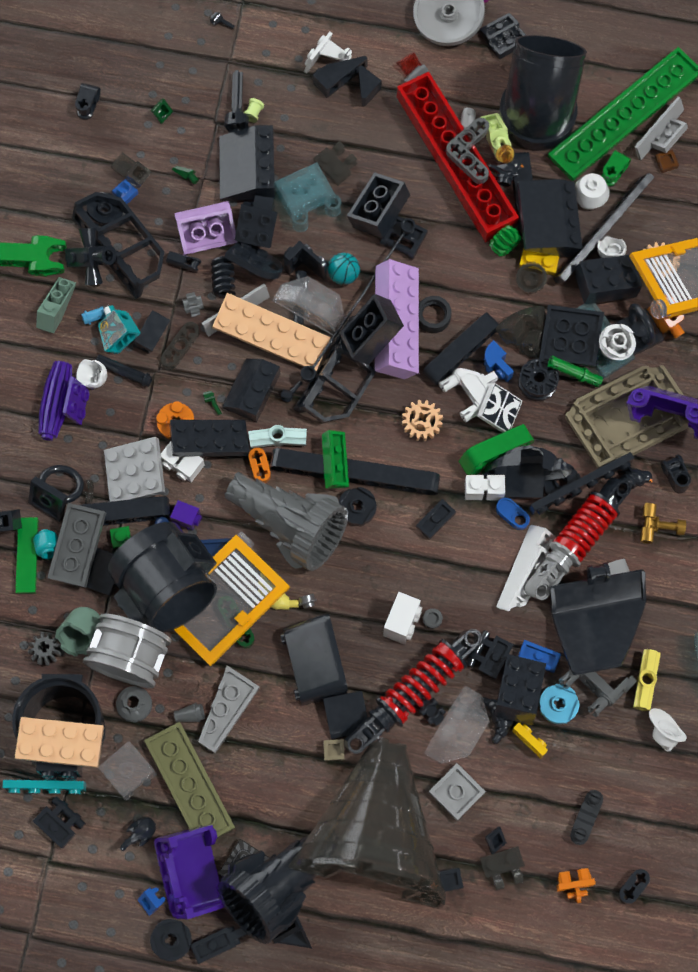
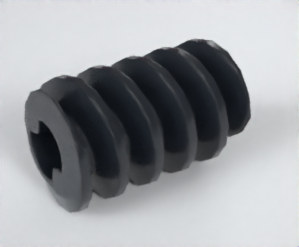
M224 256L217 257L211 261L212 293L219 298H225L227 293L234 296L236 294L233 291L236 288L233 284L235 283L233 278L235 272L232 271L235 266L231 264L233 263Z

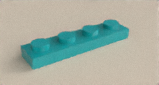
M3 780V788L12 794H19L20 790H28L29 794H40V790H48V794H60L61 791H69L68 794L78 795L81 794V791H86V782Z

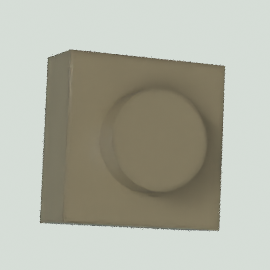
M344 739L324 740L325 761L345 760Z

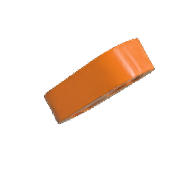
M253 448L249 452V462L254 479L258 478L267 483L271 478L266 454L261 448ZM255 453H258V455L261 456V463L257 464V461L254 458ZM259 468H262L263 472L267 473L265 478L261 479V476H257L259 475Z

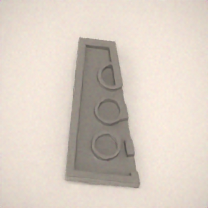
M226 666L224 676L220 682L218 692L198 742L213 753H216L260 687L229 666Z

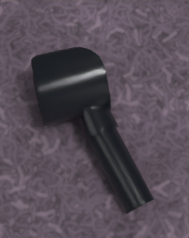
M215 12L210 16V22L215 26L220 22L231 29L235 27V25L223 19L219 12Z
M299 380L290 391L283 389L281 400L290 402L295 391L303 382Z

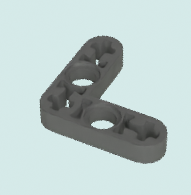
M484 118L474 120L453 138L446 148L447 156L478 184H483L488 180L489 171L469 149L488 133L489 122ZM478 125H479L480 127L483 125V126H484V130H483L482 128H480V129L477 131ZM470 135L473 140L465 142L463 136ZM451 148H458V153L456 151L451 152ZM468 158L472 161V164L466 166L462 161ZM477 172H478V173H482V172H483V173H484V174H483V177H482L481 175H480V176H477Z

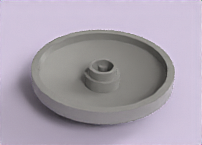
M415 0L413 14L417 29L424 38L437 45L453 46L469 40L478 32L484 20L485 6L483 0Z

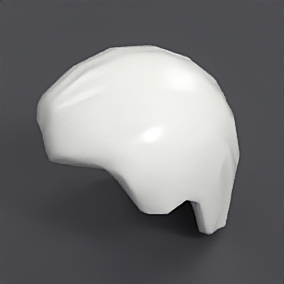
M605 236L602 241H598L597 250L601 258L625 255L627 246L623 239Z
M84 359L78 366L76 379L85 387L96 389L105 383L107 369L97 360Z

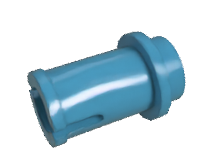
M103 306L89 312L84 311L81 314L84 324L91 325V322L106 317Z

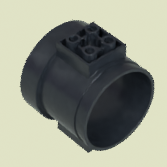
M174 522L154 524L138 532L115 552L108 565V573L120 589L114 595L120 609L125 612L129 619L146 624L161 632L177 629L193 620L207 608L217 592V585L209 575L210 570L217 562L196 534L184 533L179 525Z
M42 674L41 679L29 685L19 696L12 715V726L16 740H18L21 717L35 718L39 710L50 701L61 697H76L88 702L94 708L95 725L104 726L103 745L106 732L102 709L96 696L87 686V681L82 674ZM36 762V771L41 777H44V780L54 781L57 777H64V780L76 781L77 777L82 778L83 766Z

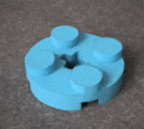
M555 684L543 691L539 700L541 715L553 724L568 723L576 716L579 710V700L575 691L571 687L565 689L563 687L564 684ZM563 700L564 708L560 707V709H557L554 701Z

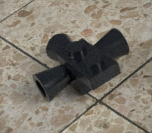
M97 227L78 229L84 247L65 249L67 267H86L85 285L103 284L98 265H112L116 260V252L110 246H95Z

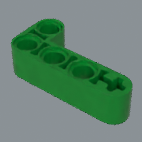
M522 424L472 446L463 454L458 462L466 475H477L486 465L500 458L507 451L516 447L529 446L535 440L526 426Z

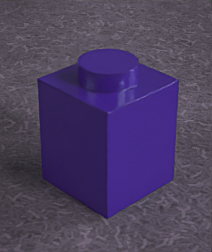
M178 500L170 518L171 522L193 531L194 527L200 524L202 516L200 515L199 508Z

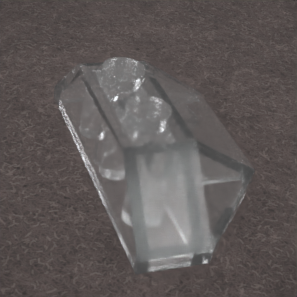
M308 276L281 284L272 300L331 335L335 334L345 319L340 295Z
M464 686L424 754L441 764L470 756L489 724L482 695Z

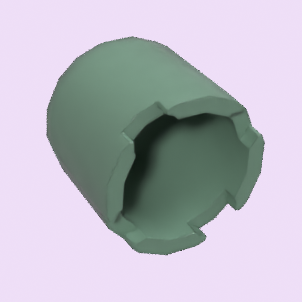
M78 607L72 610L56 630L55 637L60 641L62 650L73 656L78 654L87 655L86 651L91 644L96 631V625L101 623L98 612L89 607Z

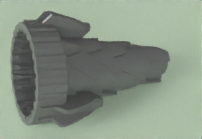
M240 472L235 473L234 479L230 482L225 493V498L228 501L244 509L256 520L255 522L259 526L270 531V535L280 541L276 544L277 548L286 561L295 569L304 567L309 571H314L321 567L338 546L348 522V510L339 504L338 498L335 496L307 493L306 497L303 498L291 490L287 492L277 486L272 487L258 478L253 480Z

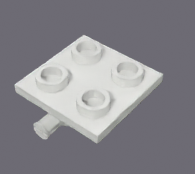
M329 32L327 36L323 35L320 38L316 49L313 48L307 55L308 58L304 63L306 65L304 72L307 74L321 55L344 61L351 59L352 51H349V48L343 50L330 40L333 33Z

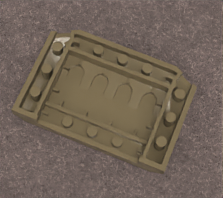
M659 365L656 368L642 366L578 398L570 411L565 414L566 420L598 469L629 452L634 456L689 428V421L686 417L654 409L652 417L648 415L642 417L640 423L630 420L627 401L631 392L635 389L652 386L683 395L664 365Z

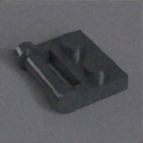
M397 216L384 239H381V245L393 248L396 241L390 239L391 235L397 238L401 236L402 231L400 227L404 218ZM415 224V231L410 235L405 234L401 239L412 244L413 247L410 249L399 243L395 249L408 255V258L413 260L428 234V230Z

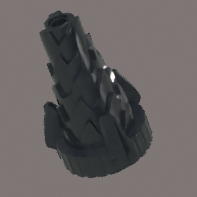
M331 826L319 828L309 836L294 841L280 854H273L265 862V853L260 850L229 864L228 874L221 879L218 885V893L228 913L245 933L259 943L268 944L285 927H290L293 924L306 898L304 892L315 883L313 879L324 870L325 865L343 850L339 845L340 841L335 830Z

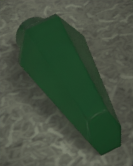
M180 166L172 168L173 171L186 180L189 179L193 184L198 183L199 179L195 176V170Z

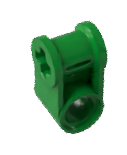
M616 150L604 166L601 176L608 187L616 184L631 162V158Z

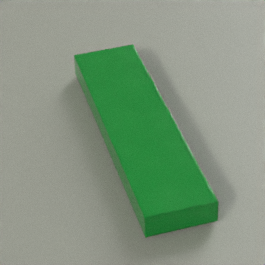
M38 517L21 518L22 528L18 529L16 594H36L37 554L33 538L38 534L39 519Z

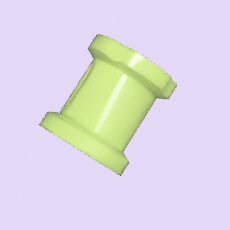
M255 98L249 100L248 109L244 111L249 118V122L253 123L258 121V114L264 108L263 102Z

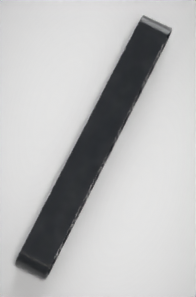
M282 448L273 449L270 469L278 472L325 479L323 455ZM347 459L349 483L426 495L438 494L440 474L436 472Z

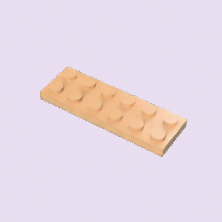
M229 293L226 294L212 326L213 329L301 367L313 366L331 338ZM320 359V361L318 362V364L316 365V367L314 368L316 371H317V369H318V367H319V364H320V362H321V359Z

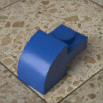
M493 340L485 351V370L488 374L495 370V374L500 379L508 382L512 379L514 371L504 361L507 353Z

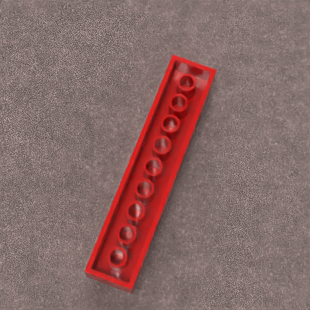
M428 71L397 86L396 97L483 240L485 242L491 240L498 231L508 225L513 228L517 227L519 216L475 145L469 151L489 171L488 180L483 184L475 183L447 156V144L462 132L464 127L430 72ZM469 135L463 136L465 142L472 141ZM451 148V152L456 151L458 153V148ZM466 158L462 161V163L466 166H470L472 164V161ZM477 172V176H480V175H481V176L483 177V174H484L483 172H482V173H478V172Z

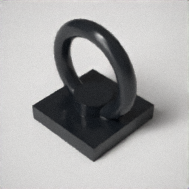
M636 303L630 305L628 317L614 323L624 324L633 331L636 347L630 357L664 341V337L646 308L643 309Z
M66 465L48 467L40 474L39 478L35 476L31 480L28 503L60 522L64 518L66 504L77 500L84 490L83 478L78 471ZM54 473H66L76 481V489L67 496L47 484L46 479Z

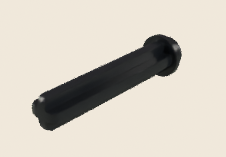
M101 354L96 358L106 369L136 381L142 387H149L153 377L150 376V373L145 374Z

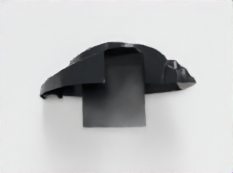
M521 446L507 451L500 458L488 464L481 475H484V479L487 475H505V497L543 498L544 480L565 478L571 474L572 470L562 458H557L551 451L540 447Z

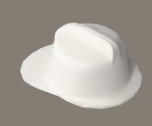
M657 708L649 711V717L654 724L653 739L666 751H671L678 742H684L687 739L685 733L665 711Z

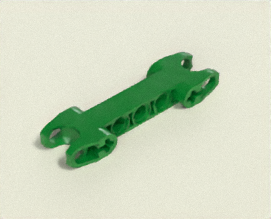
M37 235L31 237V244L0 243V266L29 267L28 273L33 276L46 277L62 274L65 271L64 264L50 261L49 257L54 252L64 251L67 248L66 241Z

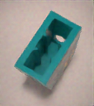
M111 305L104 308L106 317L99 323L98 327L105 352L119 354L141 333L128 312L116 310Z

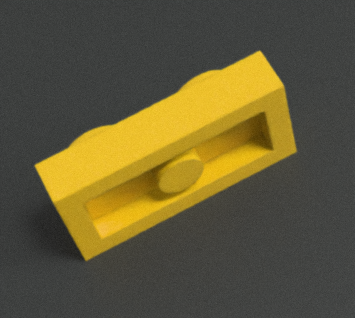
M523 248L519 268L555 276L559 256L526 251Z
M518 723L513 728L512 732L540 759L547 753L546 743L540 738L536 739L531 734L532 730L527 725Z

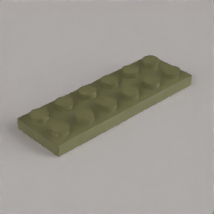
M180 722L144 740L189 829L213 825L217 832V838L235 829Z

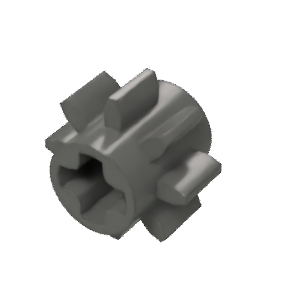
M195 292L186 294L187 299L182 300L185 313H191L192 317L200 315V310L204 309L201 296H196Z

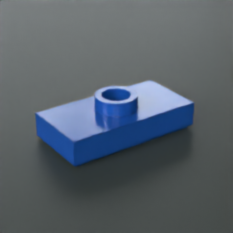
M524 640L518 656L546 663L545 670L554 673L561 654Z

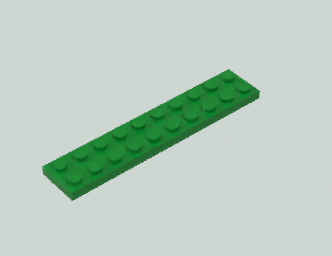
M677 47L548 154V158L571 181H574L698 78V65Z

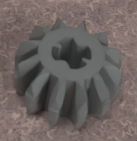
M41 632V638L38 639L37 636H34L33 639L36 642H29V646L32 649H29L28 653L32 655L31 660L33 662L38 660L37 664L41 666L45 661L46 666H49V660L52 659L55 663L57 660L54 656H61V652L58 651L61 649V644L58 643V638H52V633H48L45 637V634ZM43 646H47L49 648L46 649L47 652L43 653V651L41 650L43 649Z

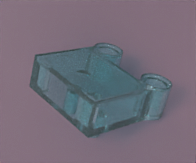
M317 162L275 181V191L292 220L293 229L297 232L307 230L309 225L307 212L325 204V212L330 217H336L341 212V199L335 195ZM330 204H336L337 206L333 208V207H330L329 205H330ZM303 219L304 222L298 223L296 220Z

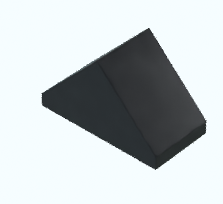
M358 66L362 107H365L381 90L382 80L363 66Z

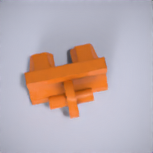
M588 868L577 870L579 881L571 882L570 871L558 873L559 884L556 885L557 892L574 889V892L567 893V898H575L577 904L581 903V897L588 896V891H580L579 888L595 885V878L591 879Z

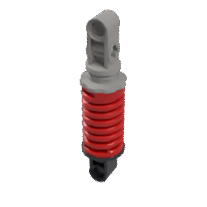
M612 477L608 479L599 493L591 492L584 504L578 509L577 514L572 517L568 525L559 533V536L549 544L552 552L547 554L545 561L526 582L524 590L528 596L539 600L546 599L550 594V586L558 585L562 577L567 575L571 566L579 567L582 560L586 557V553L590 552L591 547H594L595 542L599 540V536H602L604 531L608 529V525H611L615 518L619 517L620 511L618 507L631 491L629 481Z

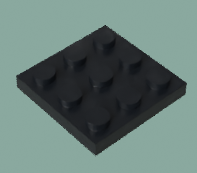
M548 305L539 359L549 361L553 355L577 366L596 368L604 312Z

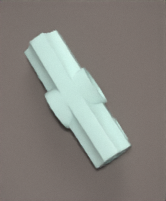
M275 425L268 429L248 431L250 448L265 446L281 447L283 445L306 446L307 429L284 428L281 425ZM276 433H280L283 435L280 439H275L273 437V435Z

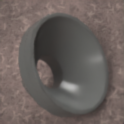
M127 687L117 697V712L128 722L142 721L151 712V696L141 687ZM130 697H137L139 699V704L134 708L127 705Z

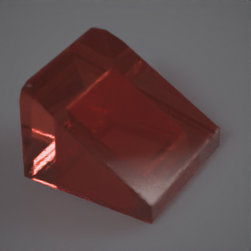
M410 53L396 62L406 76L418 65L421 66L415 53Z

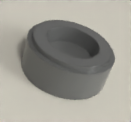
M429 609L424 613L423 623L427 628L436 629L442 624L443 616L439 610Z

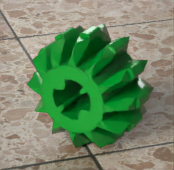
M508 225L493 236L489 246L495 254L502 257L517 246L521 236L515 228Z

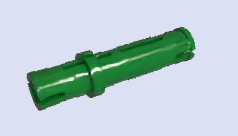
M553 355L548 361V367L573 376L582 383L586 382L595 387H599L602 383L603 376L594 374L585 367L575 366Z

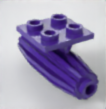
M55 361L45 382L40 405L38 434L41 435L43 440L47 441L57 438L65 416L77 425H82L86 414V402L89 400V389L75 377H72V365L64 361Z

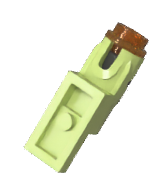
M498 113L481 116V118L489 122L486 138L496 159L502 163H509L514 157V150L508 139L506 125Z

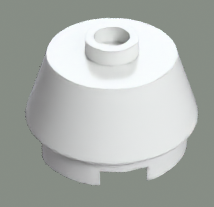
M587 174L575 183L577 203L581 208L594 210V208H599L607 202L609 188L600 175Z
M624 324L607 326L599 337L602 354L611 360L627 359L633 354L636 347L633 331Z

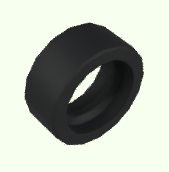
M440 296L425 297L419 303L420 328L428 333H439L445 330L451 321L452 310L450 304ZM431 305L441 307L444 310L445 317L440 323H429L423 318L424 309Z

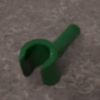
M212 391L204 392L205 403L211 402L217 415H221L222 412L217 405L214 393Z

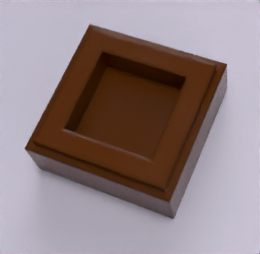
M673 150L655 156L661 173L679 167Z

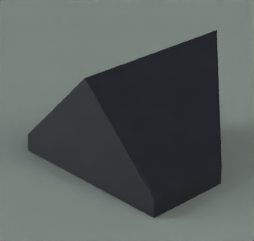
M298 916L290 927H285L273 939L275 944L281 943L312 949Z

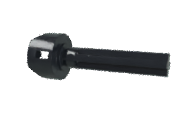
M235 70V73H233L232 109L224 117V127L229 133L238 131V127H240V130L248 128L249 124L247 114L242 112L243 72H239V70Z

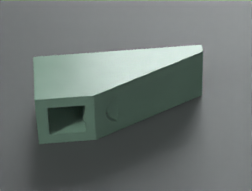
M60 277L57 279L37 310L36 328L51 333L55 332L66 311L76 282Z

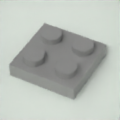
M458 764L429 791L457 821L486 792Z

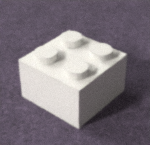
M398 592L384 626L383 636L404 645L406 640H411L415 628L413 623H418L423 607H420L421 600Z

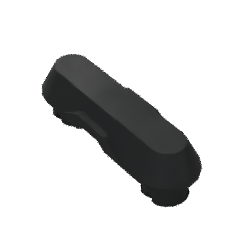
M591 790L586 794L570 834L572 842L576 845H583L587 842L603 803V795L598 790Z

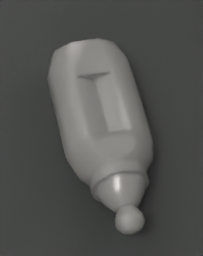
M467 107L462 111L460 123L464 129L475 120L476 113L473 108Z

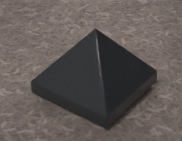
M500 826L496 827L485 837L491 854L496 853L507 843Z

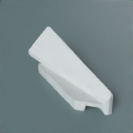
M535 525L529 526L497 603V608L510 611L513 607H522L527 604L530 596L525 593V584L545 561L547 554H550L548 552L549 544L556 538L546 528Z

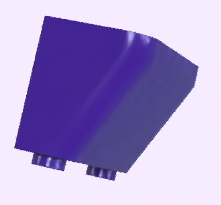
M645 386L631 392L627 401L630 420L640 423L642 417L647 415L652 417L654 409L686 417L689 421L688 427L694 430V439H698V399L652 386Z
M206 825L155 839L154 845L168 906L175 919H191L225 908L218 893L220 882L211 845H214L215 840H217V832L213 825Z

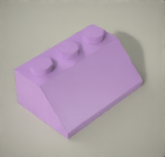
M228 201L174 213L184 255L238 242L234 241L236 230Z

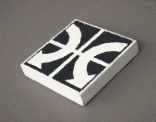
M491 383L477 417L504 433L512 428L522 400L496 383Z

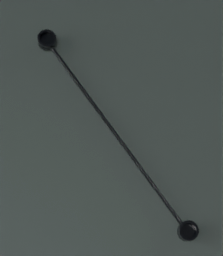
M406 218L402 220L400 227L402 234L383 262L389 259L405 234L410 235L415 231L413 219ZM375 274L314 365L302 368L301 378L303 381L312 382L315 380L316 370L314 368L374 281Z

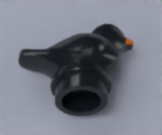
M514 159L509 163L498 166L489 164L488 168L496 172V180L500 186L508 187L511 186L513 177L517 175L520 168H523V165L518 159Z
M630 467L624 471L620 479L629 481L631 489H634L635 486L640 487L645 483H652V474L649 471Z

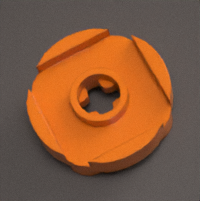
M179 401L165 405L156 417L158 430L167 439H171L170 420L173 418L194 420L192 410Z

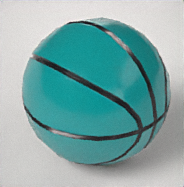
M338 253L330 259L327 270L333 282L339 285H349L358 278L360 265L353 255Z

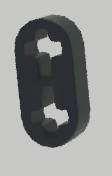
M644 869L634 871L619 890V900L624 904L634 903L649 884V873ZM636 874H643L645 883L641 882L637 886L634 885L637 881ZM632 887L634 889L631 893L633 899L628 898L626 900L623 891H629Z

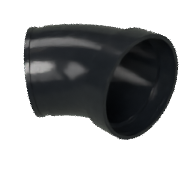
M525 35L515 39V49L513 50L507 88L503 92L499 107V115L507 127L508 139L512 143L530 151H546L556 148L571 135L578 114L577 98L585 64L584 60L587 54L585 48L574 42L550 36Z

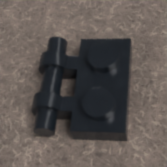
M483 630L481 634L482 641L469 653V659L466 664L468 667L473 668L475 662L480 663L478 671L496 680L514 644L497 635L492 642L488 640L490 633ZM483 647L489 648L485 657L480 655Z
M56 796L52 800L56 808L51 811L46 806L33 822L63 849L76 835L71 828L76 825L79 829H82L86 823L81 819L82 816L78 812L74 813L68 807L69 804L65 800L62 801ZM60 813L65 814L69 818L66 823L58 817Z

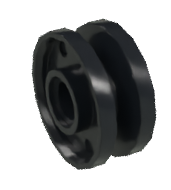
M530 360L521 369L518 379L519 389L530 400L544 401L549 399L555 393L558 386L559 372L548 367V360ZM534 378H541L543 382H537Z

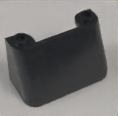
M329 613L284 628L280 636L282 644L287 645L297 684V689L294 690L296 701H300L301 706L323 701L324 698L347 694V683Z

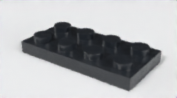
M170 420L172 456L249 455L246 420Z

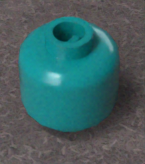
M43 529L35 535L33 543L38 556L43 559L53 558L58 541L56 532Z

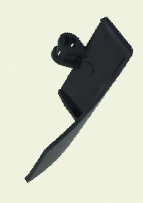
M602 563L601 566L596 567L590 565L587 566L586 580L550 586L551 615L572 674L580 675L622 667L647 602L646 574L644 569L611 575L608 563Z

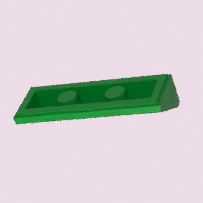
M328 430L322 434L325 488H348L345 432Z

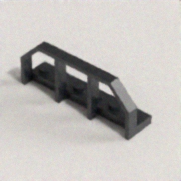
M95 192L75 202L72 219L80 229L97 227L95 246L106 245V247L110 246L114 249L109 238L103 234L128 221H131L145 238L120 252L115 250L116 260L112 265H109L135 299L141 297L144 286L160 277L164 250L121 197ZM93 201H100L119 206L125 215L99 227L82 207ZM150 245L159 256L157 272L143 279L137 278L131 266L126 264L123 258Z
M350 317V318L348 319V321H347V323L345 324V326L351 321V319H352L353 317ZM339 334L316 371L315 380L308 384L294 410L298 413L307 412L320 422L349 417L376 373L375 363L371 367L368 364L352 359ZM342 353L368 372L356 394L331 377L333 367L342 359ZM325 381L351 399L344 414L325 418L312 408L314 405L313 400L322 392L324 388L322 385Z

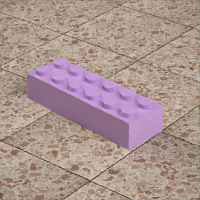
M388 259L376 266L375 294L392 301L404 327L375 357V371L407 379L419 373V268Z

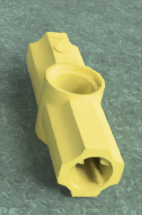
M643 650L633 708L637 710L650 711L661 654L655 650ZM648 676L651 679V684H645L642 677Z

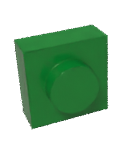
M129 526L110 529L113 549H119L131 538Z

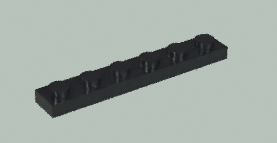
M631 452L532 503L529 511L532 516L536 513L541 515L549 510L548 507L553 504L558 506L566 501L565 498L569 496L573 498L582 493V489L586 487L589 489L593 488L599 483V480L603 478L608 480L615 475L614 472L620 469L625 471L630 468L634 456Z

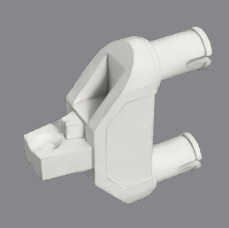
M457 368L452 372L451 376L440 381L439 386L444 388L442 391L445 393L457 384L461 385L473 402L472 406L460 412L461 418H465L463 421L468 422L478 415L490 384L495 383L498 380V376L494 371L484 376V374L480 375V373Z

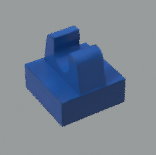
M124 179L112 190V193L116 197H121L128 204L138 195V190Z
M158 888L147 889L137 899L149 916L155 913L165 901V897L158 899L155 895L159 891Z

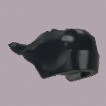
M143 816L133 822L126 830V832H132L129 838L124 839L120 850L125 851L128 846L136 844L140 840L139 846L145 845L155 833L156 824L154 820Z

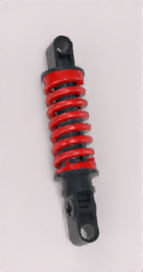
M475 629L465 630L450 644L444 639L440 640L438 646L432 649V654H427L424 657V661L417 663V669L411 668L409 676L404 675L401 677L402 683L396 682L393 685L394 690L388 689L386 691V697L380 696L376 699L377 708L369 712L370 717L365 719L344 740L345 749L350 753H361L369 744L378 739L383 732L388 733L393 725L401 728L408 720V711L411 714H415L416 709L414 706L422 707L424 705L421 699L430 700L431 695L429 692L431 690L434 693L439 692V688L435 684L437 681L442 686L447 684L443 677L444 674L449 679H453L455 675L451 670L461 672L467 668L464 658L481 643V633ZM469 633H472L475 638L472 644L467 641ZM354 738L359 742V746L355 750L350 746V742Z

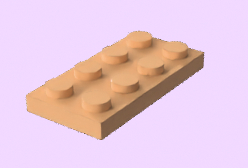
M21 717L15 759L98 768L104 726Z

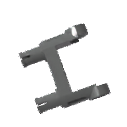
M570 667L569 671L559 679L560 685L567 680L563 686L565 689H568L579 679L598 697L588 707L589 713L596 708L592 714L594 717H597L607 706H612L637 682L631 675L614 690L596 672L573 675Z

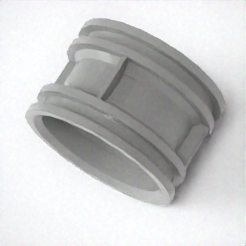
M101 614L99 617L101 623L96 625V631L86 651L89 657H84L83 663L87 667L110 678L143 688H154L156 683L153 679H157L159 676L162 661L168 652L166 646L171 644V638L163 632L141 622L118 615Z

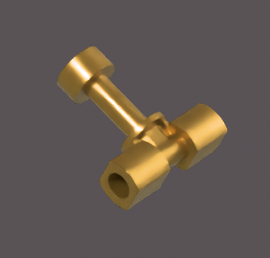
M645 503L643 505L642 518L645 519L644 527L641 529L640 543L652 544L654 532H657L658 529L675 530L676 535H685L686 520L678 519L677 523L659 521V517H655L656 504Z

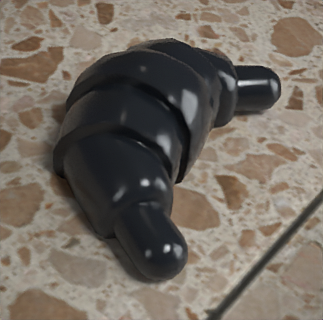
M482 697L480 703L487 706L490 710L493 724H495L496 731L492 738V743L498 744L514 727V721L494 716L497 700Z

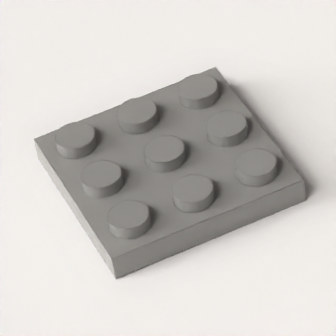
M152 437L104 450L110 502L147 498L165 493L159 438Z

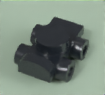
M434 698L431 700L425 699L423 701L424 705L418 710L422 716L427 715L426 721L430 725L434 723L438 726L446 719L443 716L446 711L442 707L436 708L438 702Z

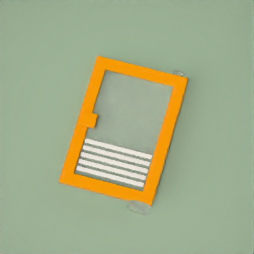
M698 238L632 252L629 255L654 298L650 305L651 314L654 318H670L698 311Z
M242 531L235 535L213 557L217 564L210 570L209 575L217 585V592L212 602L193 620L174 629L210 666L291 588L251 549L254 543Z

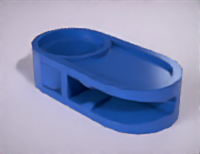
M501 498L498 501L496 511L500 517L516 530L527 528L530 517L526 511L510 498ZM523 516L526 522L523 525H518L515 522V518Z

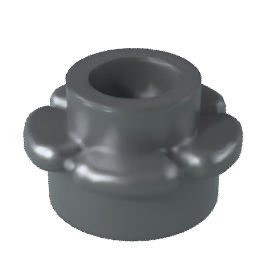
M314 594L306 595L299 598L300 604L298 605H303L304 609L315 606L314 602L317 599H315Z

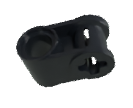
M85 83L80 85L75 101V107L80 119L88 120L93 116L101 94L100 87Z
M677 454L675 458L668 461L662 460L660 462L662 471L672 489L677 493L687 491L691 483V476L682 457ZM677 480H684L686 484L681 485L677 482Z

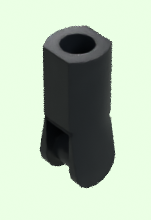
M169 251L166 263L193 273H198V265L202 262L198 258Z

